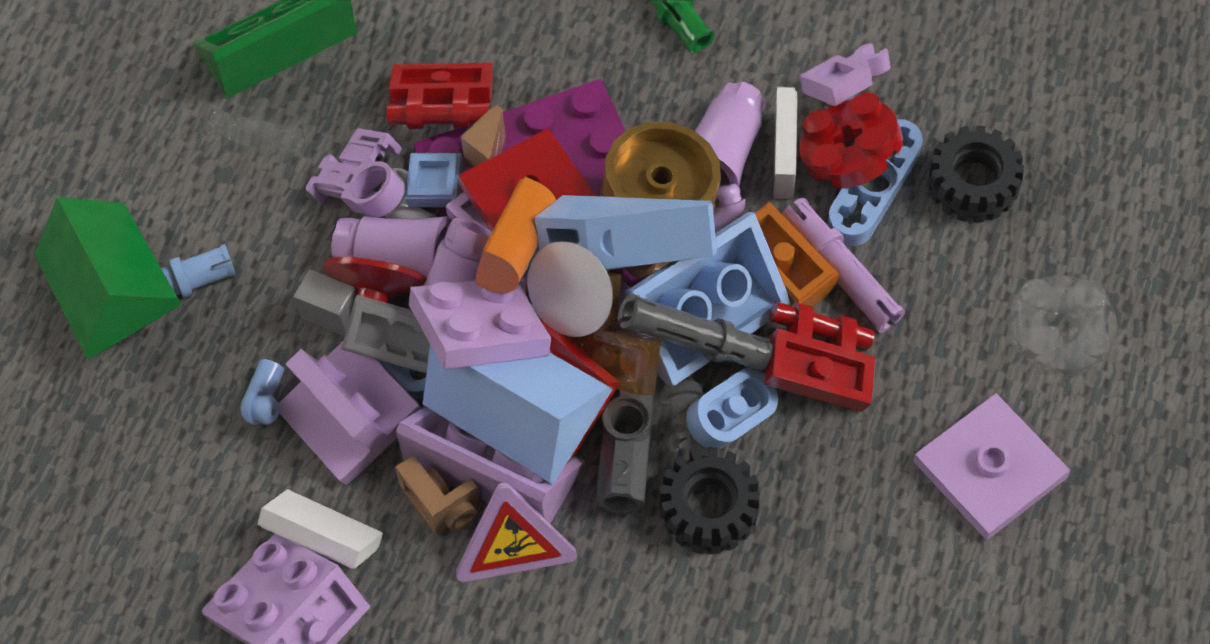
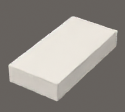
M777 87L773 199H791V197H794L797 137V91H795L794 87Z
M288 489L262 507L258 520V525L351 569H355L377 550L383 535L382 532Z

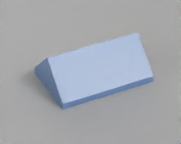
M747 212L715 233L717 253L713 257L672 261L626 292V297L629 294H636L649 301L682 310L711 321L718 318L730 321L734 324L735 329L749 334L769 322L770 309L775 301L792 306L755 212ZM619 326L618 333L667 385L675 386L710 362L700 351Z
M430 345L423 405L554 485L612 389L550 352L549 356L443 369Z

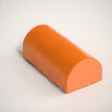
M524 177L523 180L520 179L483 249L475 278L477 281L476 285L498 293H509L517 288L539 246L535 217L556 201L555 196L547 187L527 177Z
M768 202L756 211L755 215L792 305L795 302L814 307L831 293L837 284L839 274L771 202Z

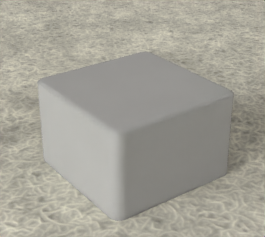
M308 270L295 292L293 300L302 319L345 337L357 291L351 285L316 271Z

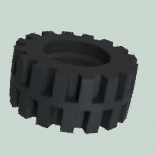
M977 125L974 132H970L968 126L959 127L957 136L952 131L945 135L943 143L939 141L936 145L930 163L928 187L929 190H933L932 199L936 204L943 203L942 211L950 215L953 211L958 212L957 219L965 222L967 216H974L975 223L984 222L985 215H989L992 220L999 218L1002 210L1007 212L1013 206L1023 179V156L1020 150L1014 152L1016 143L1010 137L1003 141L1001 139L1003 132L994 129L991 134L986 133V126ZM963 163H981L988 166L996 174L997 180L984 186L970 185L962 181L955 174L954 170Z

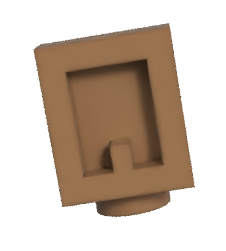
M414 455L395 467L400 488L436 536L448 528L451 531L462 529L476 517L477 509L482 506L479 488L472 479L449 492L446 483L434 467H430L425 471Z

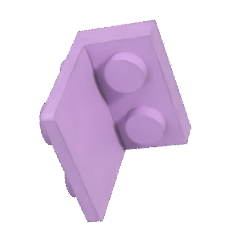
M274 534L255 550L253 557L230 581L224 583L216 591L214 597L202 609V613L209 621L245 644H337L367 612L370 606L337 564L304 546Z

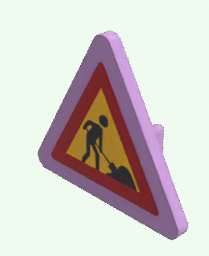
M500 483L497 485L456 569V576L460 582H468L570 563L577 558L575 547L510 484Z

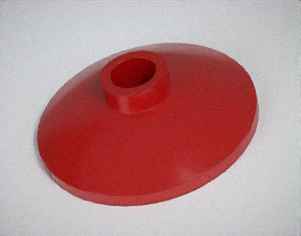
M334 257L325 260L323 271L331 278L355 287L357 291L356 296L359 295L387 303L388 297L410 295L411 287L423 286L426 281V277L415 270L374 259Z

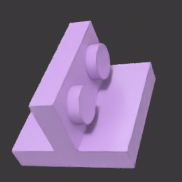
M342 341L328 356L323 355L319 360H316L303 349H300L286 363L301 382L279 403V414L339 481L347 485L397 438L396 431L399 422L423 407L379 360L341 350Z

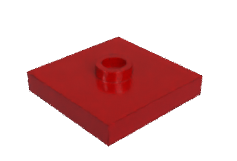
M549 128L458 175L459 185L487 226L493 229L520 179L523 180L524 177L547 187L553 193L556 200L562 195L597 196Z

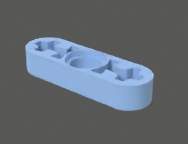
M897 119L903 132V139L907 140V146H902L899 154L896 153L893 163L886 160L889 168L881 176L888 180L890 186L881 192L869 191L863 185L842 188L831 205L828 227L830 229L837 228L845 238L843 242L845 246H858L870 239L918 161L923 137L920 129L912 122ZM857 201L863 204L860 223H854L851 228L845 227L843 225V218L851 217L857 207Z

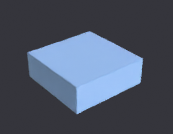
M461 153L410 154L405 193L408 207H446L447 204L461 194V186L458 175L463 173L464 160Z

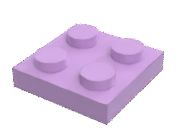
M476 280L454 283L443 281L428 286L411 287L409 306L443 369L549 356L551 337L519 285L509 293H498L476 285Z

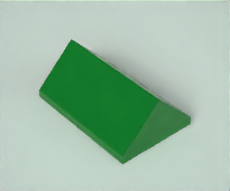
M278 0L193 42V45L228 99L350 38L358 32L351 0Z
M65 197L56 198L34 256L83 353L89 360L182 304L125 203Z

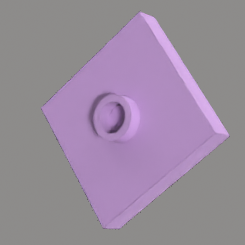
M997 393L918 451L913 460L986 540L1067 479L1071 471Z

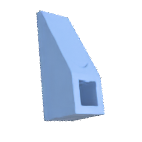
M562 195L535 217L539 251L555 242L575 243L593 253L605 269L713 257L717 253L712 201Z

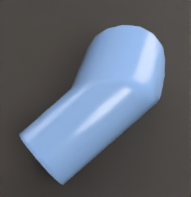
M267 359L259 361L241 402V415L248 423L252 425L259 423L268 425L277 419L280 407L274 395L285 371L280 364Z

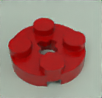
M865 92L859 94L854 99L845 100L836 106L832 105L825 110L820 109L809 113L802 122L804 133L800 139L799 151L807 171L814 180L820 183L819 178H821L822 180L831 181L833 187L851 188L874 180L889 168L886 160L892 155L894 149L899 154L903 145V132L893 110L881 103L878 95ZM855 138L854 145L850 147L845 146L844 143Z

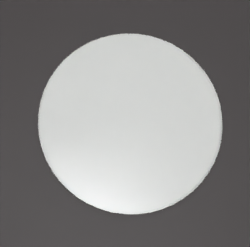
M571 242L549 244L535 255L529 267L527 284L530 300L539 317L555 331L572 337L587 336L601 328L610 314L613 296L609 276L598 258L586 248Z

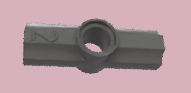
M624 347L621 351L611 353L609 374L620 383L605 406L602 415L603 436L596 504L609 510L611 513L631 514L633 511L644 509L656 372L633 348ZM622 426H632L637 428L638 431L632 434H622L617 432L616 429Z

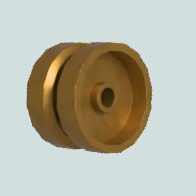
M647 122L629 128L613 141L605 159L604 181L601 186L600 197L712 201L714 213L715 200L721 182L720 161L711 144L694 130L673 122Z

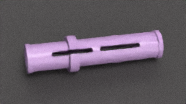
M805 198L794 201V205L798 208L796 212L789 205L782 215L838 272L837 283L876 326V330L879 333H883L889 329L890 325L887 323L889 319L894 324L899 322L904 316L905 310L892 299L843 244L845 238L837 228L830 229L811 208Z

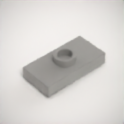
M357 295L341 350L427 373L430 343L412 310Z

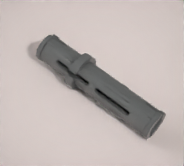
M636 294L627 295L618 312V322L621 323V328L644 333L676 345L700 351L707 360L721 363L726 360L760 372L769 365L773 355V344L770 343L771 340L769 338L735 329L732 322L718 318L711 321L682 310L649 301Z

